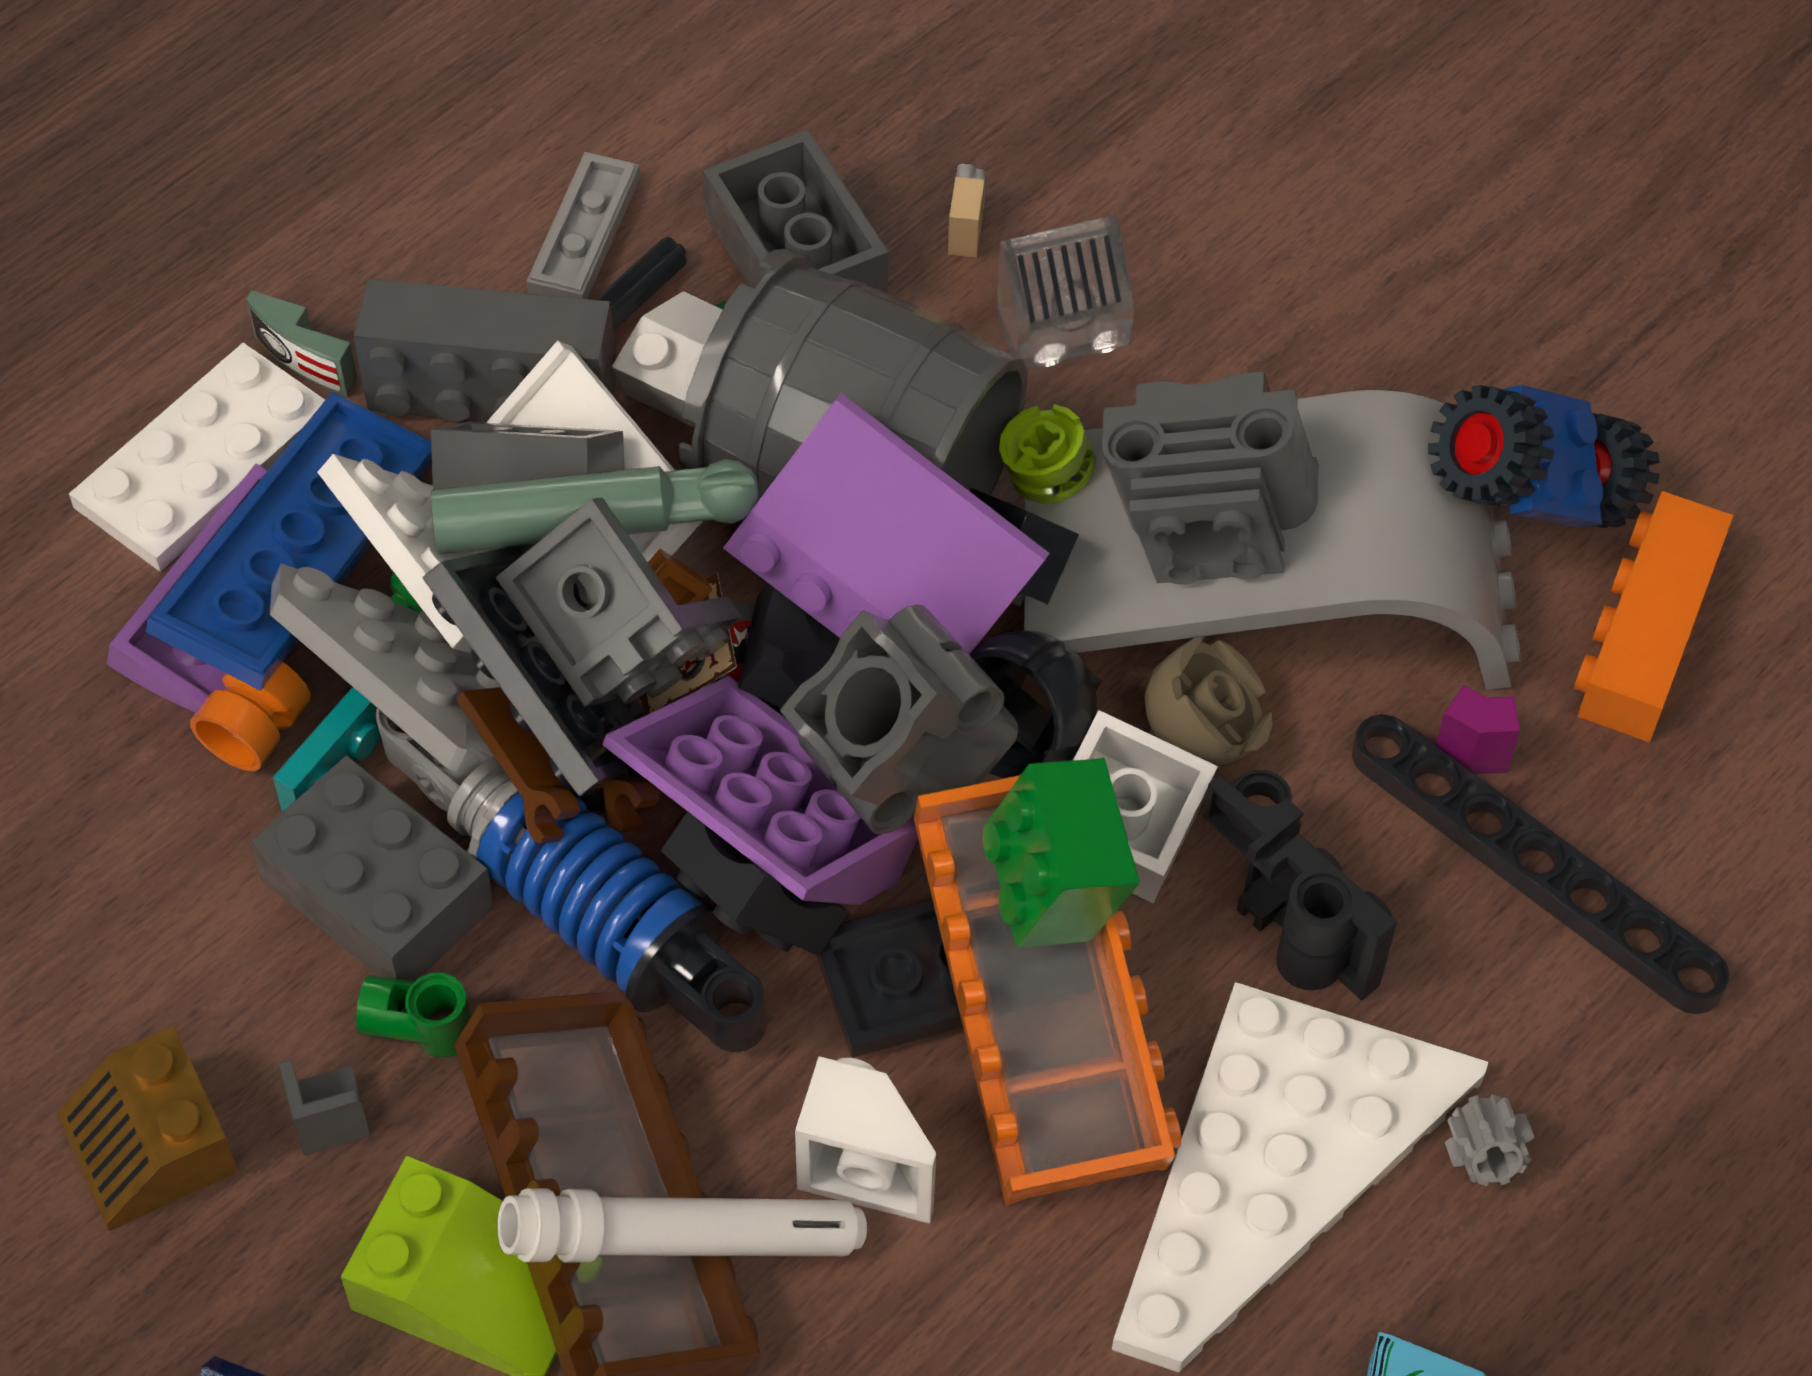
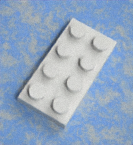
M243 342L69 493L73 508L161 572L189 547L256 463L266 470L270 469L325 399Z

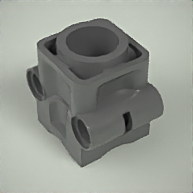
M918 604L905 607L897 612L889 621L862 610L841 635L829 661L815 675L803 682L780 709V712L799 733V745L828 780L838 788L839 793L875 834L893 832L902 827L914 815L917 798L920 795L980 784L1010 749L1018 734V725L1015 718L1003 706L1004 694L974 659L965 650H962V646L924 605Z

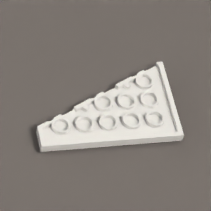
M1235 982L1181 1139V1147L1178 1148L1113 1339L1112 1350L1180 1372L1203 1350V1345L1212 1336L1222 1332L1237 1318L1238 1312L1268 1283L1272 1285L1309 1249L1311 1242L1321 1233L1331 1229L1343 1217L1344 1211L1371 1185L1376 1186L1412 1152L1414 1145L1424 1135L1432 1133L1445 1120L1447 1113L1474 1088L1478 1089L1481 1086L1488 1062Z

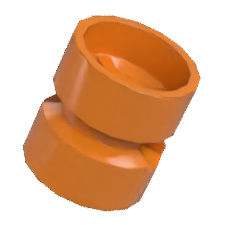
M284 662L278 667L261 691L225 673L221 680L226 690H215L210 693L190 720V728L206 749L229 765L244 771L255 772L262 767L280 742L278 730L285 731L290 728L308 705L311 698V693L306 683Z

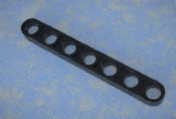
M1380 714L1370 716L1360 724L1354 739L1352 758L1355 766L1365 776L1674 1007L1685 1013L1701 1014L1709 1012L1718 1005L1729 982V970L1726 962L1717 952L1402 720L1394 716ZM1375 736L1388 737L1398 745L1400 752L1391 758H1378L1367 750L1365 742ZM1422 774H1438L1449 783L1451 790L1445 795L1430 796L1423 793L1417 787L1415 780ZM1473 812H1489L1499 819L1502 829L1494 834H1480L1469 826L1466 818ZM1525 850H1540L1552 859L1554 868L1541 874L1533 873L1523 867L1518 855ZM1581 888L1593 889L1604 897L1606 908L1595 913L1585 912L1573 903L1571 893ZM1635 927L1645 928L1653 932L1658 938L1660 947L1653 952H1639L1626 942L1624 932ZM1688 967L1700 968L1711 977L1714 988L1704 993L1692 992L1686 989L1680 982L1678 972Z

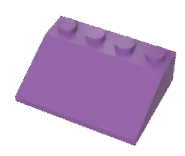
M840 393L723 547L728 553L839 638L862 610L889 621L897 612L905 607L918 604L924 605L962 646V650H965L968 654L973 651L1049 555V552L843 393Z
M730 676L606 734L602 744L604 747L803 901L854 905L865 903L899 882L918 839L913 819L914 815L902 827L893 832L875 834L870 830L839 793L838 788L828 780L799 745V733L791 723L758 697L739 689V683Z

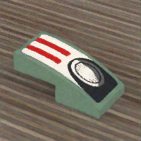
M251 290L246 301L254 335L262 346L280 363L304 379L324 389L348 397L357 381L350 342L311 330L306 307Z

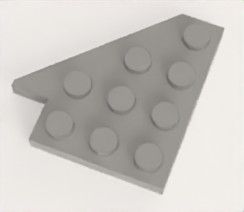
M282 563L280 564L271 586L270 615L447 769L457 772L467 747L493 755L457 702V698L462 691L500 687L496 680L487 677L474 663L471 653L452 649L424 611L418 612L398 605L387 595L373 589H361L359 591L333 582L328 575L314 568L302 567L296 569Z

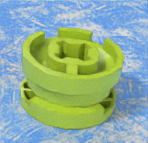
M1054 404L1052 410H1039L1038 405L1015 416L1008 422L1001 434L999 451L1016 491L1027 500L1048 504L1069 499L1086 487L1094 473V453L1080 418L1069 408ZM1088 468L1086 473L1082 469ZM1076 474L1082 479L1076 482L1070 478ZM1059 485V494L1055 495L1052 487Z

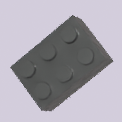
M809 130L702 170L705 217L750 287L755 289L764 275L769 272L759 267L760 261L773 250L792 249L810 257L813 265L818 270L848 280L866 283L867 286L888 294L889 251Z
M347 755L250 841L261 880L377 976L416 981L494 908L488 869Z

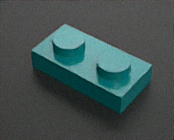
M354 687L273 776L282 811L286 810L346 755L354 762L357 760L361 761L366 759L377 746L380 739V731L376 720L377 707Z

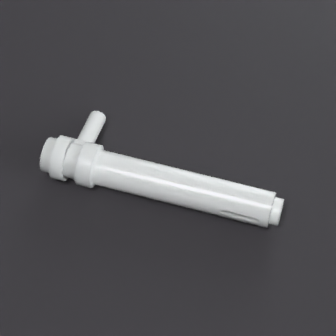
M524 1189L518 1196L510 1195L504 1199L499 1210L497 1223L499 1243L503 1252L507 1255H517L523 1262H548L554 1255H557L564 1263H588L594 1261L598 1255L844 1257L853 1250L860 1249L865 1242L867 1234V1221L864 1212L858 1207H853L847 1200L599 1197L597 1192L592 1189H566L559 1196H555L554 1192L550 1189Z

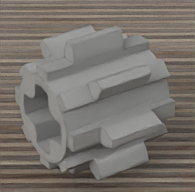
M1493 1094L1490 1098L1479 1099L1478 1095L1468 1098L1469 1103L1462 1108L1456 1107L1452 1114L1453 1117H1449L1447 1120L1453 1137L1448 1139L1445 1145L1453 1167L1465 1165L1470 1181L1474 1183L1477 1181L1478 1184L1487 1186L1489 1182H1500L1501 1185L1510 1183V1178L1517 1172L1523 1173L1527 1167L1526 1163L1531 1161L1525 1143L1535 1137L1525 1113L1514 1115L1508 1098L1504 1097L1501 1099L1500 1096Z

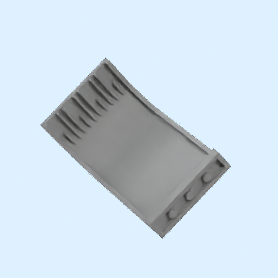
M1359 390L1298 399V410L1313 457H1317L1319 464L1318 501L1315 512L1308 521L1296 528L1281 530L1285 540L1284 552H1281L1284 561V573L1265 574L1253 579H1239L1235 577L1205 579L1186 585L1171 582L1157 583L1140 538L1131 527L1102 450L1103 428L1084 430L1095 456L1094 473L1086 487L1075 496L1058 503L1040 504L1025 499L1026 511L1079 534L1049 604L1047 605L1025 595L1024 630L1039 631L1064 642L1068 653H1080L1361 615L1394 614L1434 621L1462 635L1476 652L1486 690L1512 687L1510 662L1521 661L1516 624L1506 625L1505 610L1516 608L1512 572H1502L1501 558L1512 557L1508 521H1498L1497 507L1500 506L1457 498L1454 496L1455 492L1445 491L1439 484L1444 477L1434 475L1430 465L1439 461L1440 457L1428 454V443H1439L1440 434L1430 432L1433 421L1445 423L1447 418L1439 412L1444 405L1443 403L1424 396L1398 391ZM1088 468L1082 469V471L1086 473ZM1075 474L1070 479L1079 482L1082 478ZM1059 485L1052 487L1055 495L1059 494Z

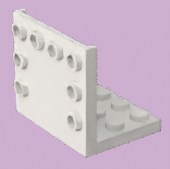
M557 341L486 422L623 431L624 470L660 466L664 472L675 471L574 348L560 341ZM332 454L317 473L452 649L471 653L472 647L458 627L447 622L436 610L432 602L433 592L422 577L442 561L501 548L439 554L435 543L431 512V491L433 485L421 482L406 471L395 474L383 470L376 463L368 459H362L361 462ZM703 521L669 524L667 531L629 534V536L648 562L659 549L672 556ZM582 573L577 578L586 589L589 606L585 609L590 610L598 601L599 588L592 576Z

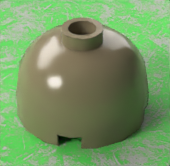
M1205 636L1194 637L1177 648L1155 667L1144 695L1147 720L1153 736L1218 766L1217 768L1225 767L1239 762L1256 752L1268 741L1273 724L1272 714L1270 712L1262 717L1261 707L1257 698L1265 694L1266 691L1261 679L1246 658L1226 642L1218 640L1209 645L1201 642Z

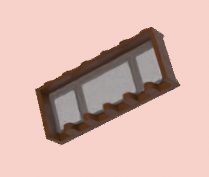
M624 991L479 1003L454 1046L505 1198L510 1195L518 1196L522 1190L527 1188L550 1189L554 1192L555 1196H559L566 1189H592L597 1192L599 1197L708 1198L705 1193L701 1192L690 1162L689 1143L685 1135L679 1132L669 1105L667 1083L664 1077L657 1072L647 1045L646 1026L643 1020L636 1015L634 1006L626 998ZM554 1255L548 1262H527L565 1376H742L760 1354L757 1328L752 1318L745 1312L735 1284L734 1266L729 1256L598 1255L594 1261L588 1263H564L557 1255Z

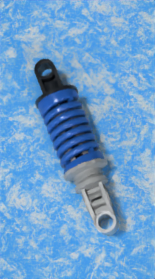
M377 708L376 720L388 760L414 781L435 805L444 811H448L447 821L453 829L463 836L471 837L467 853L488 869L489 878L498 886L506 888L513 899L525 905L529 913L536 918L542 919L545 926L552 933L560 935L569 948L578 950V953L585 962L596 966L606 980L617 983L620 991L626 993V998L633 1004L636 1011L646 1013L669 1003L706 1035L714 1045L729 1052L748 1050L762 1039L766 1031V1013L762 984L757 976L747 970L718 945L724 923L713 914L715 908L712 905L703 903L688 889L679 888L677 880L670 874L661 873L658 863L653 859L644 858L637 845L625 842L623 834L618 829L607 827L604 817L599 813L588 812L585 801L580 797L575 796L581 809L576 817L555 820L564 832L562 839L558 842L538 844L527 830L522 796L495 756L467 747L457 772L447 769L407 733H399L402 729ZM732 1003H740L749 1007L745 1013L738 1016H726L719 1012L724 1006Z

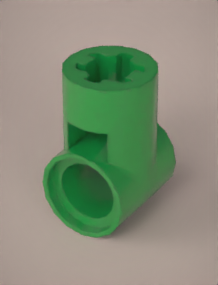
M443 972L429 973L419 977L416 981L368 975L364 979L359 993L356 1026L359 1035L415 1042L429 1055L451 1057L457 1054L454 1044L470 1020L472 1012L462 983L452 975ZM402 1008H406L407 1013L401 1012ZM437 1011H453L444 1019L428 1020Z

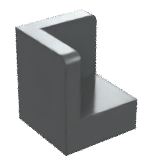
M292 1059L278 1062L303 1155L371 1136L352 1066L298 1080Z

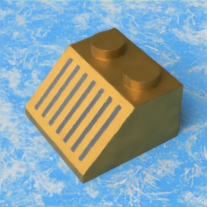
M175 1026L110 1053L57 1112L108 1231L238 1173L226 1136Z

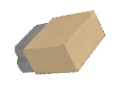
M959 164L957 167L949 215L948 255L977 258L985 202L986 172L982 169H976L970 164Z

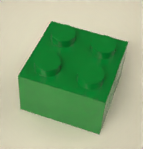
M1105 758L1029 764L984 825L982 836L983 849L987 859L990 862H994L1001 887L999 892L1000 913L1003 921L1011 925L1016 948L1092 941L1140 884Z

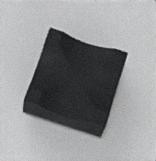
M768 583L757 596L738 688L782 708L798 687L815 675L829 661L840 638Z
M688 811L661 850L681 869L676 878L683 886L704 899L709 900L711 898L717 904L713 914L722 923L743 935H747L749 930L753 928L763 939L785 952H789L792 946L795 945L820 955L849 912L840 903L801 900Z

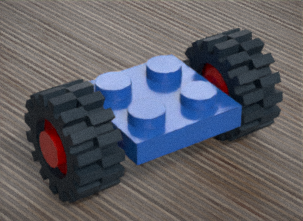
M1477 385L1471 386L1472 392L1461 390L1454 394L1458 405L1445 402L1439 410L1447 418L1445 423L1433 421L1430 432L1440 434L1439 443H1428V454L1440 457L1439 461L1430 466L1434 475L1444 477L1439 483L1444 490L1455 492L1454 496L1463 500L1500 507L1501 504L1510 505V513L1513 515L1576 528L1589 526L1599 528L1611 526L1617 528L1626 525L1624 517L1635 520L1640 515L1641 510L1636 505L1637 502L1650 504L1654 494L1645 490L1647 483H1659L1660 474L1649 471V465L1660 463L1658 452L1646 450V448L1654 443L1650 435L1641 433L1642 427L1634 422L1601 413H1592L1591 402L1525 385H1517L1505 389Z

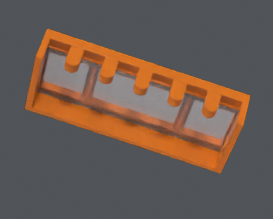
M1020 775L920 795L917 798L913 817L1006 1206L1030 1197L1155 1170H1166L1175 1157L1174 1148L1181 1147V1132L1175 1110L1172 1106L1163 1108L1157 1082L1164 1081V1066L1161 1052L1155 1040L1146 1042L1140 1016L1147 1015L1148 1013L1145 989L1139 975H1129L1124 951L1131 950L1130 932L1124 912L1122 910L1116 911L1092 941L1016 948L1011 925L1006 924L1002 919L999 909V892L1001 887L994 862H990L985 855L982 836L985 823Z

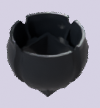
M1008 631L996 634L977 645L969 655L1001 689L1004 694L1003 706L1015 718L1018 725V734L1015 742L989 774L1000 778H1009L1021 775L1029 764L1073 760L1096 716V690L1102 680L1087 668L1083 659L1078 654L1068 653L1064 642L1039 631ZM1028 674L1043 689L1053 714L1020 688Z

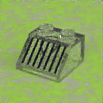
M1115 215L1000 241L996 318L1010 353L1023 358L1027 369L1037 366L1049 367L1063 360L1092 353H1108L1118 347L1131 344L1135 307L1120 227Z

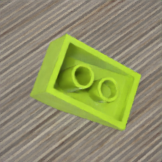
M406 1156L341 1275L351 1310L511 1376H548L558 1356L527 1262L521 1261L517 1255H507L500 1246L497 1223L503 1201L466 1179ZM596 1257L592 1262L580 1264V1267L575 1272L578 1285L595 1282L602 1268V1260Z

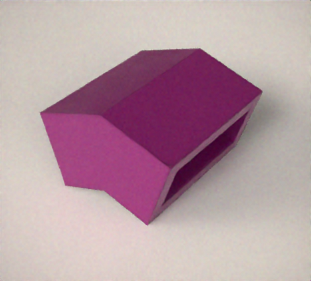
M1463 685L1444 712L1436 746L1474 774L1507 773L1520 733L1515 698H1487Z

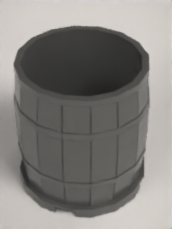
M778 249L771 251L760 261L759 267L769 272L764 275L755 289L740 283L725 304L703 347L686 394L682 418L695 423L692 446L681 442L679 445L681 466L684 469L708 467L710 464L723 459L740 461L756 475L760 499L840 393H843L968 491L972 487L991 496L1005 465L999 451L1001 434L1008 422L1023 411L1026 400L1028 371L1023 358L1008 354L966 331V328L956 322H950L908 301L867 286L866 283L848 280L818 270L813 265L810 257L795 250Z

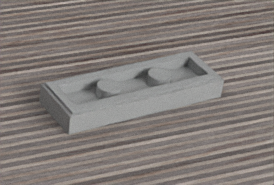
M584 152L526 281L528 294L588 299L640 180L639 164Z

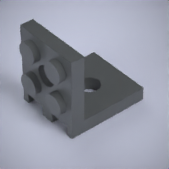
M603 498L590 499L496 577L585 707L616 699H621L624 704H628L646 692L650 698L662 694L683 677L678 668L695 656L698 661L703 660L722 648L730 640L726 630L742 618V615L728 596L677 605ZM582 573L592 576L599 588L598 601L590 610L580 606L574 596V583Z

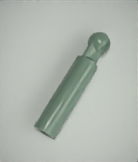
M723 459L710 464L708 467L664 472L660 466L432 489L431 512L437 551L439 554L537 544L592 498H603L629 535L667 531L669 524L715 520L716 522L732 524L747 517L759 501L757 477L751 469L740 461Z

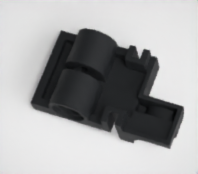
M1253 770L1230 783L1220 774L1208 784L1203 818L1250 861L1244 894L1239 897L1237 911L1243 917L1250 912L1255 917L1253 926L1260 932L1273 921L1282 927L1276 963L1280 974L1288 983L1299 989L1314 991L1324 989L1338 979L1361 1001L1364 1000L1381 984L1397 921L1392 917L1388 906L1376 894L1369 891L1364 892L1343 873L1341 865L1330 852L1323 848H1315L1299 834L1302 823L1299 819L1304 813L1291 802V789L1281 776L1267 770ZM1253 795H1262L1270 798L1276 805L1260 806L1252 803L1247 798Z

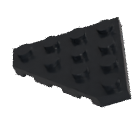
M534 545L505 547L440 562L422 577L433 592L432 602L436 610L447 622L458 627L472 647L471 656L476 666L487 677L496 680L511 701L510 711L517 723L527 732L534 734L550 755L549 765L555 776L564 785L573 788L578 796H582L606 786L624 772L622 760L602 745L606 736L605 733L615 726L610 701L586 707L583 705L496 579L500 573ZM577 578L574 583V596L578 604L586 608L589 606L586 589Z

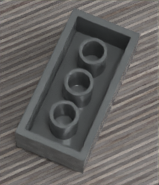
M367 279L353 337L367 409L370 411L383 412L392 416L408 414L439 417L453 422L464 420L487 422L557 341L572 346L609 392L614 395L617 376L612 368L616 358L610 301Z

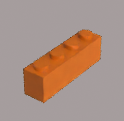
M1661 491L1653 514L1641 510L1629 542V546L1639 549L1635 561L1623 557L1611 589V593L1620 595L1621 599L1617 609L1607 605L1604 606L1592 638L1593 641L1599 642L1603 646L1598 657L1586 653L1573 688L1585 693L1577 717L1650 743L1734 515Z

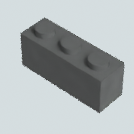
M465 422L430 429L433 489L624 470L623 431L478 422Z

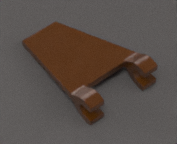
M501 687L462 691L457 698V702L522 796L525 822L530 836L538 844L560 841L564 836V832L555 820L576 817L581 810L576 797L571 793L575 790L564 785L555 776L549 765L550 755L534 734L527 732L517 723L510 711L511 701ZM624 772L606 786L601 787L604 791L607 818L612 827L620 832L639 830L644 822L636 813L635 808L656 806L660 800L659 793L651 782L644 778L630 776Z

